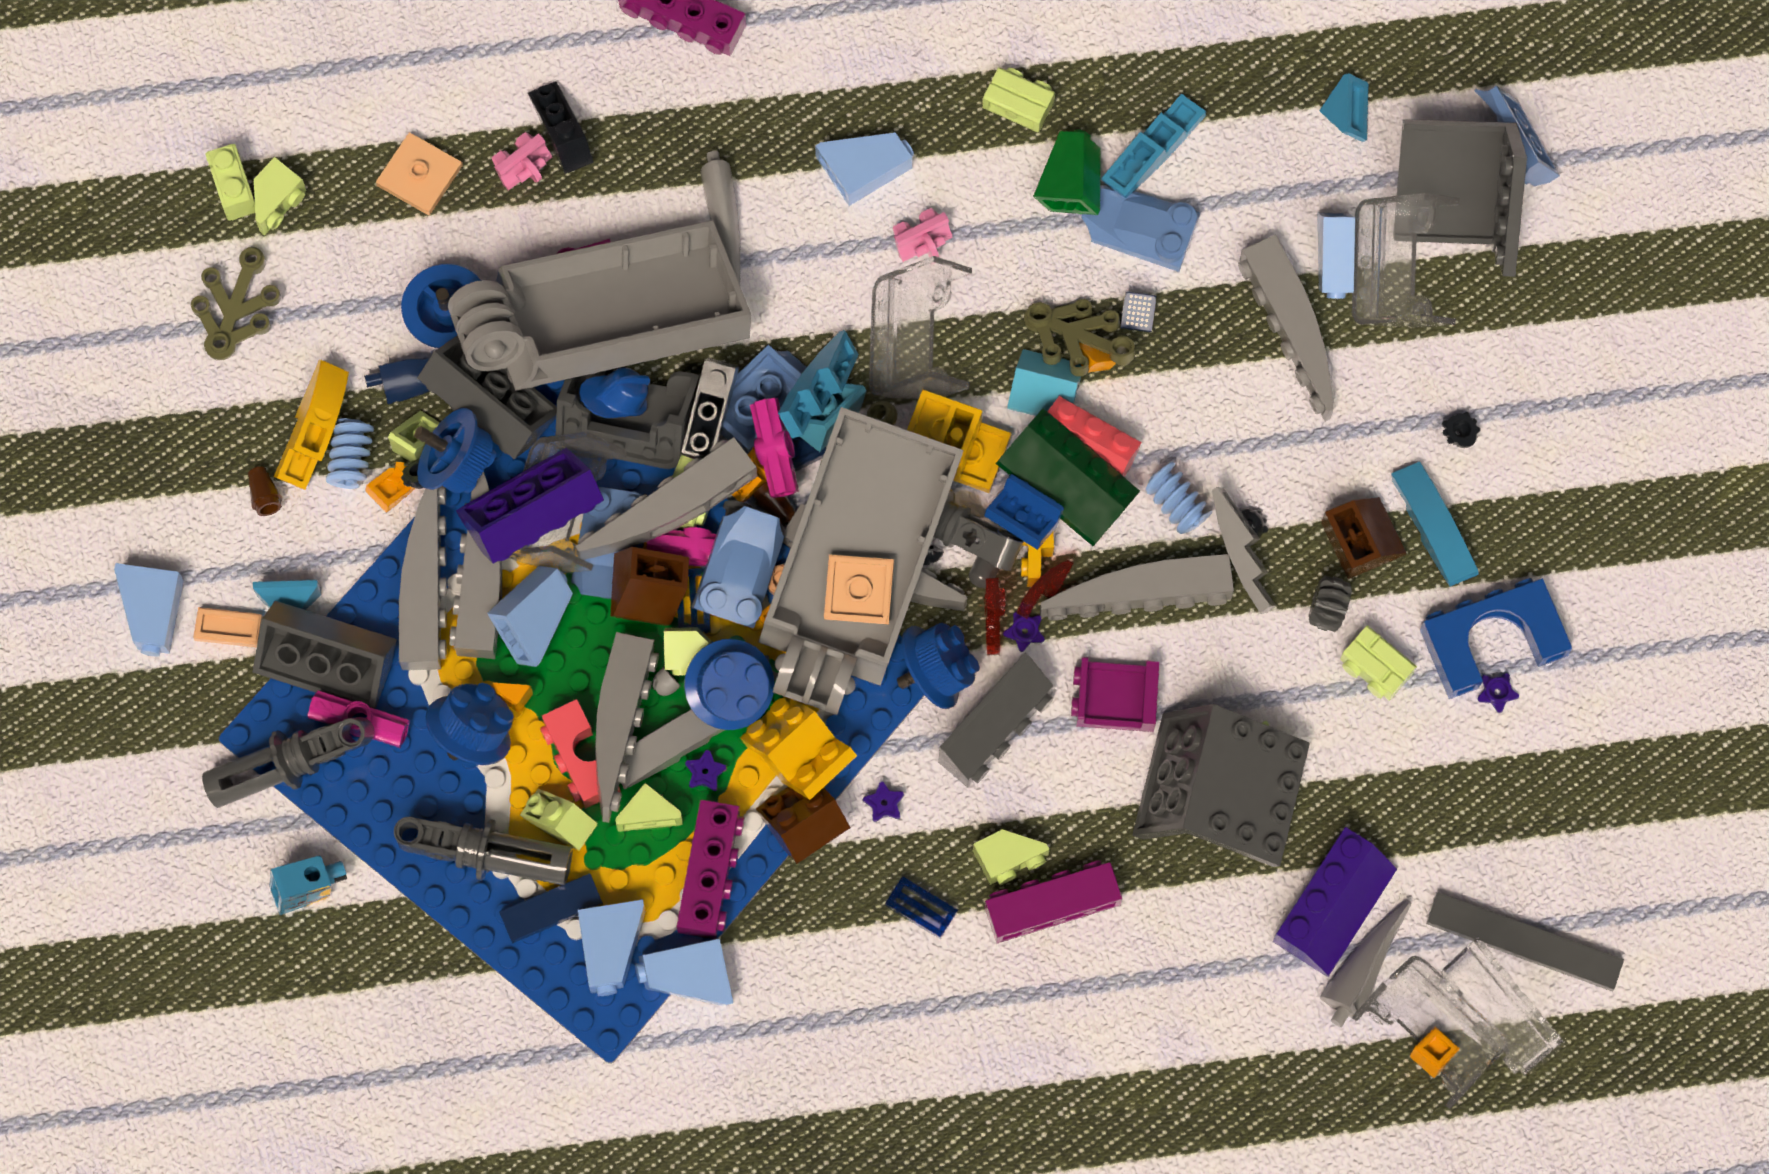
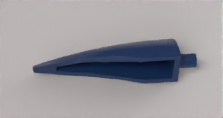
M430 358L406 359L380 365L379 372L364 375L366 386L368 388L382 384L388 405L428 393L430 391L426 385L417 377Z

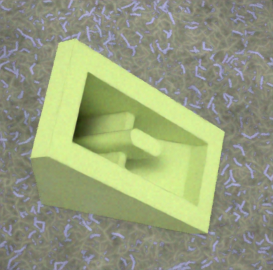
M420 410L390 432L388 439L392 450L409 462L420 459L426 443L414 437L416 429L422 426L433 432L440 422Z
M646 783L616 817L618 832L683 825L681 811Z

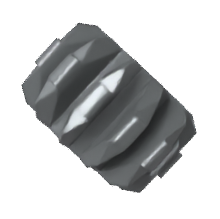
M1326 575L1319 581L1308 615L1310 625L1316 626L1317 629L1332 632L1337 631L1342 626L1351 600L1352 588L1350 583L1343 581L1341 578L1334 576L1332 578Z

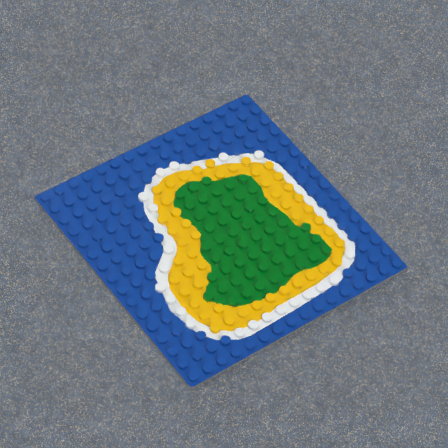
M565 380L535 386L534 388L557 406V399ZM556 419L534 444L516 459L502 452L497 444L492 443V449L496 452V457L493 463L484 469L489 491L565 449L556 439ZM569 449L591 470L598 487L636 492L649 496L658 490V485L664 479L673 476L676 467L663 469ZM446 488V504L440 505V516L446 517V535H441V547H446V566H441V578H446L447 594L446 597H441V609H446L447 627L441 628V640H446L447 659H441V669L402 670L399 663V595L401 575L414 518L326 615V617L397 639L392 666L376 710L410 721L405 742L401 748L372 739L369 744L347 752L346 755L332 761L320 764L317 773L303 775V782L299 789L293 790L285 782L273 787L602 1060L612 1064L671 996L670 994L647 990L644 983L638 982L635 964L640 963L639 956L715 940L680 934L677 932L676 927L700 800L739 806L740 816L745 817L742 836H736L734 848H739L736 868L730 867L728 879L733 880L730 900L724 899L722 911L727 912V919L724 931L718 930L717 939H719L789 857L756 810L767 798L777 795L788 786L779 780L759 754L746 747L740 739L747 732V728L750 726L748 725L736 730H725L711 737L705 745L683 755L679 762L627 789H624L620 783L619 787L622 797L618 812L612 811L609 823L603 822L600 802L585 809L581 800L574 801L567 786L572 783L568 772L561 774L553 757L558 754L554 743L547 745L540 731V727L545 726L542 715L577 699L593 735L582 740L577 745L575 755L587 762L596 760L597 711L601 686L616 632L654 640V653H659L656 671L649 672L648 680L652 682L656 673L663 667L665 668V628L698 627L712 642L722 639H736L747 642L760 650L764 655L769 656V664L776 673H779V671L775 667V660L779 655L786 654V652L758 643L764 626L759 619L756 621L755 627L751 628L692 608L706 566L689 565L688 588L671 625L663 626L610 617L611 599L582 595L578 587L571 582L576 557L575 546L578 545L583 514H580L569 520L564 527L548 532L541 536L536 543L520 548L513 552L508 559L502 561V599L538 566L553 567L561 570L566 576L567 585L573 593L540 664L536 667L517 664L499 633L496 659L457 656L454 646H450L451 626L457 627L458 615L453 614V603L455 595L460 596L461 584H457L458 564H464L465 553H460V540L462 534H467V529L456 510L471 501V492L453 493ZM726 498L711 508L704 525H697V527L707 529L712 534H717L722 517L725 516L726 512L723 504L725 501L730 500ZM644 542V547H643V549H646V548H647V542ZM784 543L781 545L775 566L785 565L790 548ZM768 588L762 603V610L770 605L773 599V595L769 592ZM898 635L881 685L851 675L856 684L855 690L849 695H844L837 715L802 703L814 710L835 738L850 746L857 755L824 787L835 800L840 797L925 696L916 683L905 689H901L897 683L898 677L909 672L903 655L902 637ZM672 675L681 686L668 696L659 695L651 683L648 700L642 699L640 708H644L641 727L634 728L633 736H637L636 742L691 710L685 695V675ZM270 678L221 733L219 741L237 758L270 746L269 738L274 731L279 730L287 737H291L296 731L303 730L309 733L328 724L308 718L310 704L313 696L316 694L315 692ZM468 683L470 685L476 684L477 686L480 683H486L490 686L493 683L522 684L531 686L533 695L520 712H516L509 707L514 715L512 727L509 730L511 739L510 750L503 760L491 765H477L460 759L452 760L449 758L447 751L433 739L427 728L426 712L430 704L440 697L448 696L454 687ZM773 693V697L769 707L758 720H760L770 710L772 704L775 701H777L780 698H783L784 696ZM364 713L355 714L352 718H367V715ZM350 733L351 737L355 741L359 740L360 737H356ZM709 750L714 762L726 765L727 770L718 776L716 791L701 785L690 788L689 783L692 773L686 767L685 762L687 760H699L704 752ZM271 761L252 770L258 775H262L276 769L274 761ZM703 769L702 773L707 774L708 769ZM646 783L681 811L683 825L618 832L616 817ZM538 788L573 802L597 823V826L580 850L573 848L567 883L591 874L603 906L643 900L646 913L624 988L617 989L616 994L609 996H598L597 992L591 993L588 984L579 916L515 943L511 942L499 911L561 885L493 871L486 873L482 881L477 880L476 869L473 867L457 868L455 861H442L425 855L403 851L394 836L396 823L404 817H414L428 821L446 822L458 827H463L465 823H471L474 828L484 829L487 822L493 819L496 821L495 829L499 833L565 845L524 819L520 814L526 807L528 799L535 794ZM414 828L405 830L402 834V840L408 842L415 840L419 831ZM492 850V853L549 865L551 862L549 860L499 850Z

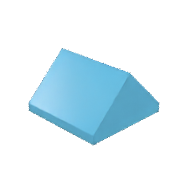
M1023 349L1015 370L1007 409L1036 416L1043 408L1048 411L1059 396L1074 404L1081 376H1074L1070 372L1069 360L1061 359L1055 365H1048L1043 361L1041 353Z
M845 384L841 393L830 396L823 414L811 417L804 435L800 437L817 451L821 452L828 445L840 408L843 407L857 413L860 412L867 391L863 385Z

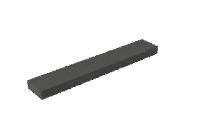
M1437 892L1426 922L1427 925L1612 992L1615 990L1624 959L1440 892Z

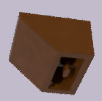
M1380 497L1352 500L1324 513L1321 524L1348 579L1407 554Z
M630 547L614 553L610 617L663 626L671 625L688 588L689 557Z
M787 787L777 795L767 798L762 805L756 808L758 814L783 850L796 864L851 828L836 800L824 787L811 800L802 796L794 789Z

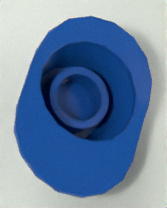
M618 368L609 375L586 379L580 387V398L588 410L603 418L640 416L647 410L646 398L650 378L649 376L640 375L631 368Z

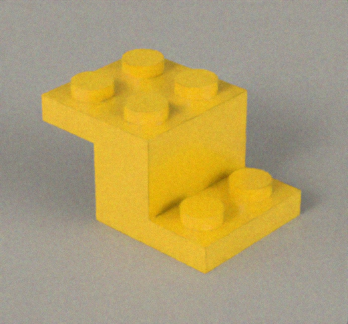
M922 389L907 430L964 450L953 481L990 494L1000 468L995 463L1006 452L1012 433L982 423L983 410Z
M785 696L775 701L770 710L760 720L750 724L747 732L740 737L746 747L764 759L783 784L794 789L809 800L857 756L850 746L835 738L814 710L799 701Z

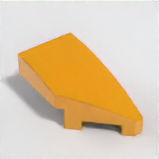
M396 462L394 468H388L366 485L365 492L386 513L416 489L403 484L404 481L401 479L402 471L407 467L404 466V462Z

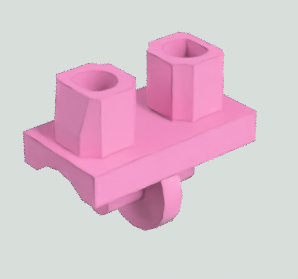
M525 132L515 142L518 150L511 155L506 151H500L492 157L498 176L508 191L519 182L523 183L529 177L536 183L542 179L538 170L546 165V162L552 158V155L540 134L533 137Z
M929 208L919 215V225L911 228L908 222L903 221L893 226L898 255L903 262L914 256L920 257L926 253L932 260L939 257L937 248L946 244L945 241L953 238L948 224L949 219L944 212L938 214L933 208Z

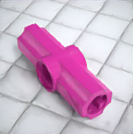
M771 398L756 401L750 405L757 438L754 440V447L758 461L764 466L770 497L778 498L793 495L799 491L792 462L795 450L789 432L785 430L784 423L778 415L780 410L779 400Z
M698 527L684 528L683 531L672 530L647 541L646 549L689 557L690 566H706L716 534Z
M318 690L313 696L308 718L330 725L352 718L355 714L364 713L374 726V740L401 748L405 742L410 724L409 720L370 708L367 704L360 701L352 702ZM352 725L350 733L360 737V728L357 725Z

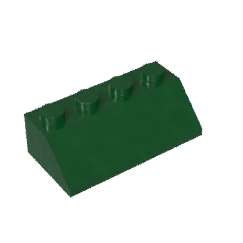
M1044 408L995 463L1009 476L1012 474L1027 482L1039 492L1062 505L1064 510L1060 519L1092 546L1099 541L1140 492L1138 488Z

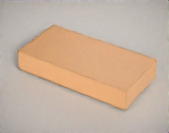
M198 607L193 638L195 641L257 648L263 616L256 613Z

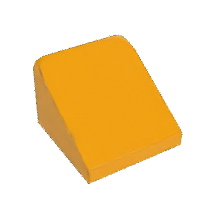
M1079 342L1083 355L1089 361L1088 373L1109 370L1116 364L1111 360L1109 354Z
M493 683L491 685L495 690V694L500 696L507 706L516 712H520L533 695L532 688L529 685Z
M1435 1026L1413 1049L1410 1057L1429 1075L1435 1078L1460 1048Z

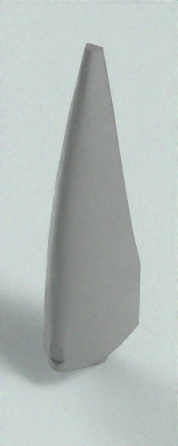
M711 151L707 153L708 163L701 168L706 204L710 219L714 221L740 285V236L731 168L728 162L720 160L718 151Z
M1407 900L1363 940L1320 996L1322 1001L1336 1010L1331 1019V1022L1335 1025L1342 1027L1348 1016L1355 1020L1360 1016L1373 994L1379 971L1389 947L1412 904L1411 901Z

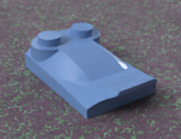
M1497 86L1489 91L1475 89L1474 91L1496 114L1497 122L1517 123L1527 155L1525 184L1530 183L1536 187L1550 183L1560 177L1518 100Z
M1104 185L1100 186L1099 214H1082L1081 218L1087 225L1091 242L1180 272L1200 218V212L1195 211L1187 203L1179 202L1173 204L1136 191L1125 198L1110 186Z
M767 345L738 373L721 435L728 441L734 437L748 454L753 449L754 440L757 438L750 405L762 399L777 398L781 408L790 390L807 367L789 351H776Z
M598 487L604 501L597 504L592 511L583 514L579 539L590 531L597 532L603 528L606 520L612 515L619 512L623 514L632 508L631 504L642 495L636 492ZM644 543L632 547L643 549ZM576 551L571 582L578 587L580 594L611 599L614 553L581 560Z
M743 506L733 514L722 517L692 608L747 627H755L756 621L762 612V603L784 539L780 527V518Z

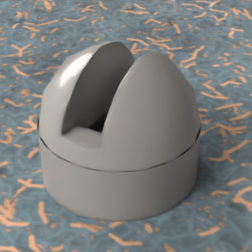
M664 667L656 673L652 682L654 690L662 696L674 693L681 686Z

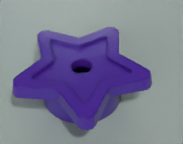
M1015 612L1013 614V626L1004 631L1003 635L1015 640L1020 652H1024L1030 643H1043L1045 639L1038 630L1041 616L1030 618ZM1027 629L1028 633L1023 634L1022 630Z
M1508 673L1495 678L1486 675L1482 676L1484 691L1477 698L1478 702L1491 703L1497 713H1502L1506 702L1519 698V694L1511 688L1510 675ZM1495 690H1500V694L1496 695Z
M706 750L699 760H687L685 762L686 767L692 773L689 783L690 788L701 785L716 791L718 776L727 770L726 765L714 762L709 750ZM708 769V773L703 774L702 770Z
M881 781L876 793L867 795L862 800L872 808L873 822L886 817L900 819L901 816L897 805L904 797V793L902 791H890L886 784ZM886 800L887 805H882L881 801Z

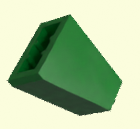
M1075 129L1073 132L1060 131L1033 195L1050 212L1098 215L1100 212V147L1091 140V136L1085 131Z

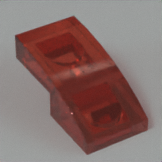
M1067 560L1041 576L1029 589L1016 613L1028 619L1041 595L1047 598L1055 596L1074 563Z

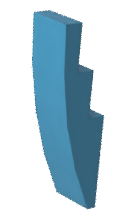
M1180 94L1165 114L1160 113L1144 133L1140 131L1101 180L1120 195L1127 198L1186 140L1205 118L1206 111L1183 94Z
M845 330L839 331L817 354L790 390L780 408L778 415L791 438L803 436L811 417L823 414L830 396L843 391L858 357V353Z
M1419 461L1391 473L1392 482L1406 503V511L1421 534V542L1449 587L1479 575L1478 569L1450 512L1421 462Z

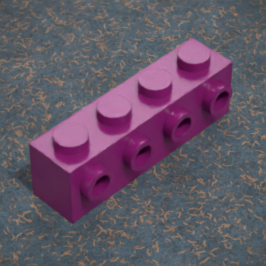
M618 0L619 8L626 15L632 18H638L639 16L646 19L659 30H671L677 33L684 41L690 43L696 41L703 44L707 50L717 55L723 53L731 56L746 27V13L716 0Z
M700 800L676 926L677 932L680 934L717 939L718 930L724 931L727 912L722 911L724 899L730 900L733 880H729L728 875L730 867L736 868L739 848H734L736 836H742L745 817L740 816L739 806Z
M1091 862L1084 865L1083 871L1071 874L1070 870H1066L1052 875V880L1041 884L1039 880H1033L1020 886L1021 890L1009 893L1005 889L990 894V899L985 900L984 908L996 944L1121 906L1122 896L1111 863Z

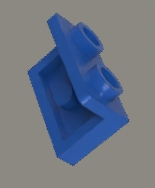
M1011 474L1006 480L1004 489L987 507L984 516L1038 550L1057 528L1064 507L1054 499L1047 497L1030 486L1027 482Z

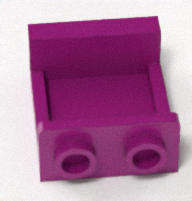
M1082 657L1081 665L1074 666L1073 685H1079L1078 697H1072L1071 716L1077 717L1076 727L1154 732L1159 662L1146 661V666L1089 662L1088 657Z

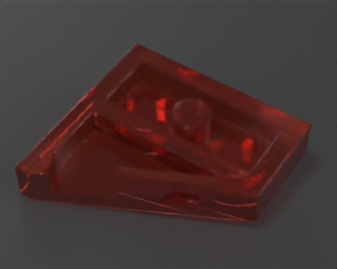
M985 578L984 608L987 655H1000V616H1005L1006 595L1005 588H999L998 578Z

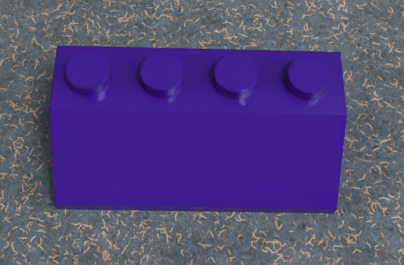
M565 448L460 507L456 512L480 551L494 564L508 559L513 552L520 548L536 543L541 536L548 532L564 527L569 520L576 516L592 511L604 499L591 470L568 448Z
M1345 827L1276 933L1273 943L1326 977H1329L1394 876L1397 868L1372 843Z

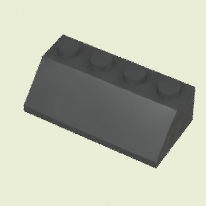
M458 335L433 352L417 377L426 385L430 392L437 394L449 404L453 411L461 408L473 411L477 418V427L488 432L493 439L492 441L499 446L500 450L510 455L513 459H516L528 450L556 419L557 406L534 387L515 391L514 385L508 379L507 368L481 371L468 365Z
M274 601L261 621L252 672L315 693L318 690L352 702L360 701L367 704L370 708L376 709L392 666L397 639Z
M1027 653L1021 656L939 747L938 763L967 788L973 781L978 784L990 770L987 767L994 758L1000 760L1010 749L1011 745L1008 742L1015 734L1022 736L1032 724L1030 718L1037 710L1042 713L1054 699L1051 697L1053 684Z

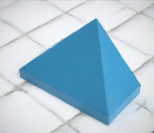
M1348 73L1343 75L1319 111L1342 133L1361 142L1367 141L1368 82Z
M318 580L253 582V590L256 596L268 608L271 607L274 601H278L306 610L321 596V587Z

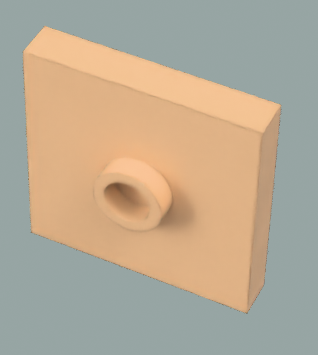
M409 132L377 179L376 185L430 216L463 165L458 159Z
M829 554L824 620L889 625L894 559Z

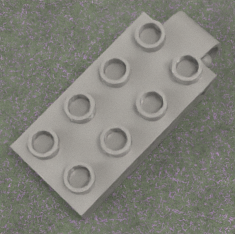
M713 220L504 265L499 268L495 282L484 280L467 284L453 294L448 304V310L468 365L481 371L507 368L508 379L514 385L515 391L749 339L751 328V312Z
M840 408L758 642L786 652V654L779 655L775 660V667L779 673L774 685V693L837 715L844 695H849L855 690L856 684L851 675L881 685L964 450L849 409ZM829 554L894 559L889 625L824 620Z

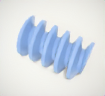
M338 419L336 421L337 425H335L333 430L335 437L331 440V445L334 449L329 452L332 461L327 466L331 473L327 474L326 482L339 488L357 489L359 488L357 481L367 480V475L359 472V469L369 467L368 462L360 459L371 454L370 450L362 448V445L372 443V439L364 436V433L373 432L374 427L356 419Z
M1170 462L1149 479L1146 493L1149 495L1155 494L1153 498L1154 503L1157 505L1163 504L1161 507L1162 513H1171L1169 522L1171 524L1179 523L1177 532L1184 534L1200 526L1212 514V511L1202 513L1207 503L1202 501L1195 504L1194 500L1199 493L1195 491L1187 494L1186 491L1191 485L1190 481L1179 484L1178 481L1183 473L1180 471L1172 474L1171 470L1175 463Z

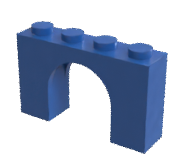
M1528 578L1514 585L1515 588L1503 592L1502 589H1497L1484 596L1485 599L1474 603L1473 600H1467L1456 605V610L1444 614L1443 610H1440L1425 617L1426 621H1423L1420 632L1449 700L1479 689L1483 682L1468 644L1470 629L1483 620L1499 618L1516 625L1524 634L1538 667L1568 657L1572 646L1543 578L1534 582L1532 578Z

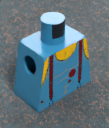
M315 856L271 869L269 887L279 916L330 897L331 884L347 880V874L342 861L325 866L321 856Z

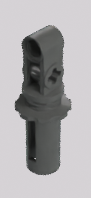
M950 489L932 542L937 538L943 541V545L949 548L956 545L984 559L994 567L1011 571L1024 541L1009 531L1002 530L972 515L969 507L955 504V493ZM976 536H977L978 538H980V541H978V542L975 541V540H976Z
M356 717L321 727L309 733L299 730L294 732L291 737H287L279 730L274 731L269 738L270 746L203 772L202 781L207 797L216 808H220L283 782L293 790L299 789L303 782V775L317 773L320 764L342 757L347 752L369 744L374 737V726L367 718ZM353 724H356L361 731L358 741H355L350 735V729ZM274 761L276 769L233 785L231 777Z
M404 817L394 827L395 839L403 851L425 855L442 861H455L457 868L473 867L476 869V878L480 881L485 878L486 873L493 871L565 886L573 856V847L499 833L495 829L496 821L493 819L487 822L484 829L474 828L471 823H465L463 827H458L446 822L428 821L414 817ZM409 828L417 829L419 833L415 840L409 842L402 840V834L405 830ZM492 850H499L549 860L551 862L549 865L492 853Z

